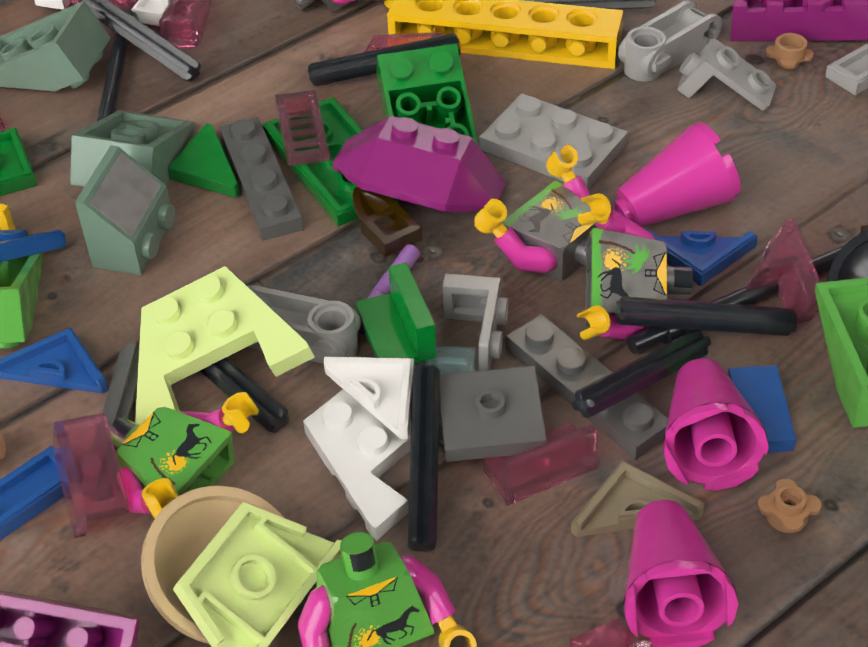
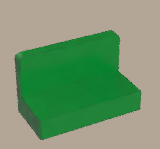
M407 262L389 266L390 293L356 302V312L360 316L361 324L375 358H414V364L435 359V323Z

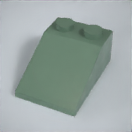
M85 1L0 36V87L53 92L68 86L77 88L90 78L89 71L103 57L102 51L111 37Z
M121 110L110 114L72 135L70 184L85 187L110 145L119 146L167 185L170 179L168 167L186 147L194 131L195 121Z

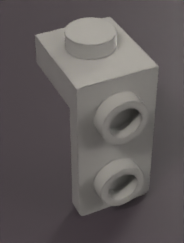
M713 38L699 54L692 52L684 60L679 69L683 75L677 90L690 98L714 75L760 110L764 111L770 106L776 84L764 71L756 69L742 59L734 49L723 45Z
M445 273L443 282L444 319L483 322L479 339V371L490 370L492 359L501 358L503 332L497 331L498 325H506L508 318L509 299L501 297V278Z

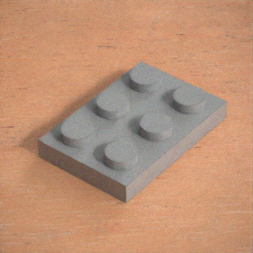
M521 93L479 137V144L482 151L564 182L562 177H555L547 171L546 162L552 152L555 151L559 160L564 163L560 156V150L567 144L571 145L578 154V161L572 170L576 177L581 175L587 189H589L626 147L628 131Z

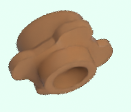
M795 33L779 35L775 40V46H768L766 48V56L776 59L777 64L785 69H794L803 61H811L814 55L812 50L807 49V40Z
M791 479L778 480L775 490L769 495L761 496L757 503L759 512L766 515L769 524L776 530L784 533H795L802 530L807 525L809 516L817 515L822 506L817 496L807 495Z

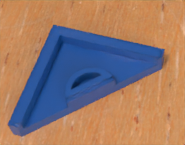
M60 229L29 236L26 230H0V262L66 247L65 232H62Z
M647 229L648 232L653 234L655 240L666 243L667 264L672 267H691L693 281L700 286L756 248L758 235L752 231L747 232L742 237H716L717 232L681 231V236H658Z
M72 328L61 331L0 359V379L102 394L109 391L106 379Z

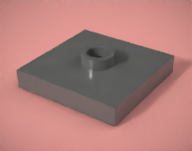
M535 366L440 375V407L446 462L547 452V439Z

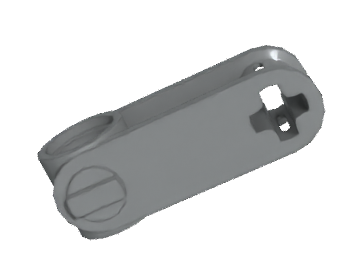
M686 0L640 27L632 29L618 46V56L620 61L624 63L625 74L633 80L642 82L658 79L665 72L684 62L689 54L700 52L713 38L717 39L722 28V18L714 13L707 14L697 9L696 3Z
M247 285L253 293L308 343L315 358L309 361L324 365V357H356L358 355L359 342L357 333L361 328L362 321L357 312L348 304L341 301H329L255 285ZM259 341L248 346L249 348L262 350Z

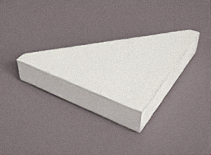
M324 357V369L327 376L400 439H408L414 358Z

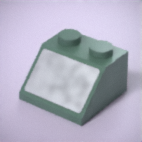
M110 145L75 201L92 267L142 275L150 259L156 257L162 237L166 230L172 228L175 220V207L173 204H170L167 186L119 146Z

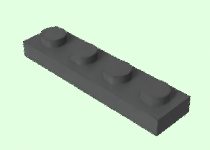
M259 117L238 120L231 124L219 126L222 142L262 241L303 231L302 216Z
M542 314L506 335V349L526 366H535L536 375L571 405L575 400V392L612 373ZM638 393L631 395L591 418H587L635 460L664 440L668 421L664 414Z

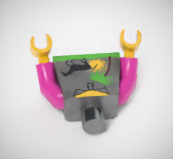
M568 144L560 150V156L564 163L559 160L555 151L552 152L546 162L547 171L555 177H562L563 184L557 181L552 182L509 217H507L506 206L500 200L490 199L484 206V209L477 213L474 220L475 226L480 232L486 234L494 233L496 237L493 241L501 249V256L508 259L517 270L542 273L557 280H564L580 266H586V241L591 229L598 228L595 223L581 225L578 222V214L591 212L589 205L581 201V198L590 196V193L581 175L576 177L572 170L578 161V154Z
M597 193L581 198L582 202L589 205L591 212L578 214V222L581 225L595 223L596 227H598L591 229L586 241L585 310L577 313V318H585V326H590V328L580 332V337L583 340L596 336L626 340L628 336L640 332L648 326L620 325L615 319L616 302L624 296L667 299V294L690 295L693 286V271L691 267L667 266L666 243L655 240L653 234L613 210L607 197Z

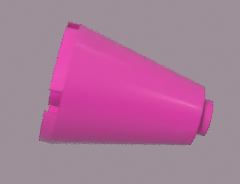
M697 122L688 126L616 191L617 200L613 202L615 211L637 225L644 227L730 203L737 198L736 195L741 193L740 178L730 154L728 153L721 157L714 144L721 141L717 134L707 124Z
M706 358L691 360L678 371L663 440V453L668 470L680 482L688 486L689 480L704 484L705 490L718 491L736 487L752 478L759 470L758 463L764 453L767 456L769 446L766 430L761 420L719 363Z
M670 500L654 501L644 506L638 512L635 519L624 597V613L628 626L635 636L638 637L639 632L643 636L650 638L651 645L654 647H699L706 645L715 639V630L725 622L727 627H729L735 620L739 604L735 586L684 507Z

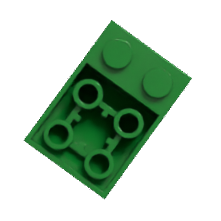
M457 44L377 55L376 78L385 118L390 115L398 118L406 117L415 120L417 123L439 129H452L458 134L472 137L478 145Z

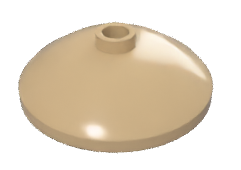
M229 486L201 487L188 491L172 500L161 510L146 534L141 554L142 577L154 607L175 629L188 637L207 644L209 642L173 591L174 586L242 502L283 517L276 508L261 497Z

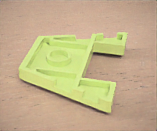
M224 266L141 308L135 423L141 425L160 407H167L179 412L180 410L171 387L172 384L258 341L267 363L276 377L315 358L308 343Z
M242 502L177 582L173 591L211 647H268L317 581L318 568L324 563L342 557L341 540L337 539L333 543L306 532V526Z

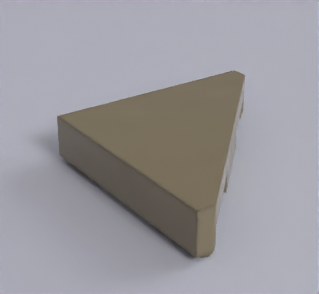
M622 460L571 522V534L581 537L634 529L638 512L647 504L659 500H670L680 504L692 520H698L704 513L705 503Z

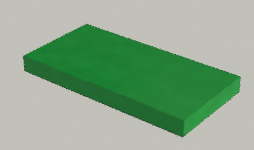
M334 97L262 124L271 145L337 226L358 219L353 206V191L357 186L346 179L343 173H338L332 168L333 161L345 141L360 133L363 129ZM390 197L396 202L402 201L400 199Z

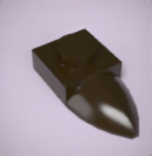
M358 186L354 188L353 206L355 213L361 221V232L384 257L402 250L406 245H413L422 240V227L396 201L389 196L363 190Z

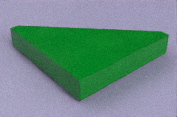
M206 123L169 165V178L237 198L239 195L237 181L212 124Z

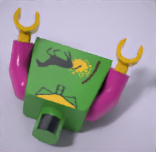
M246 392L236 393L225 401L221 409L212 412H178L167 407H160L141 425L123 416L116 419L108 430L107 441L118 448L115 454L118 468L116 483L127 510L133 514H152L155 519L161 510L178 496L197 488L214 486L235 463L233 437L230 431L236 429L238 433L246 432L250 427L247 417L257 415L259 412L250 396Z
M365 532L351 533L344 537L340 543L342 557L324 563L318 568L317 588L310 592L298 620L302 647H402L435 634L432 625L438 623L442 631L438 641L440 647H449L451 640L459 635L465 636L469 647H477L474 636L464 626L456 624L452 614L456 613V610L439 576L414 556H399L390 542L374 545L373 537Z

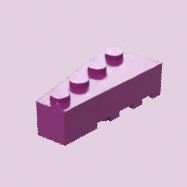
M735 0L732 12L730 41H775L779 35L784 33L799 34L807 41L868 40V0Z

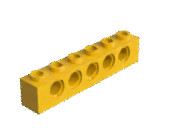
M393 0L387 13L389 46L454 33L460 40L461 53L615 69L618 58V46L622 40L623 10L524 0Z

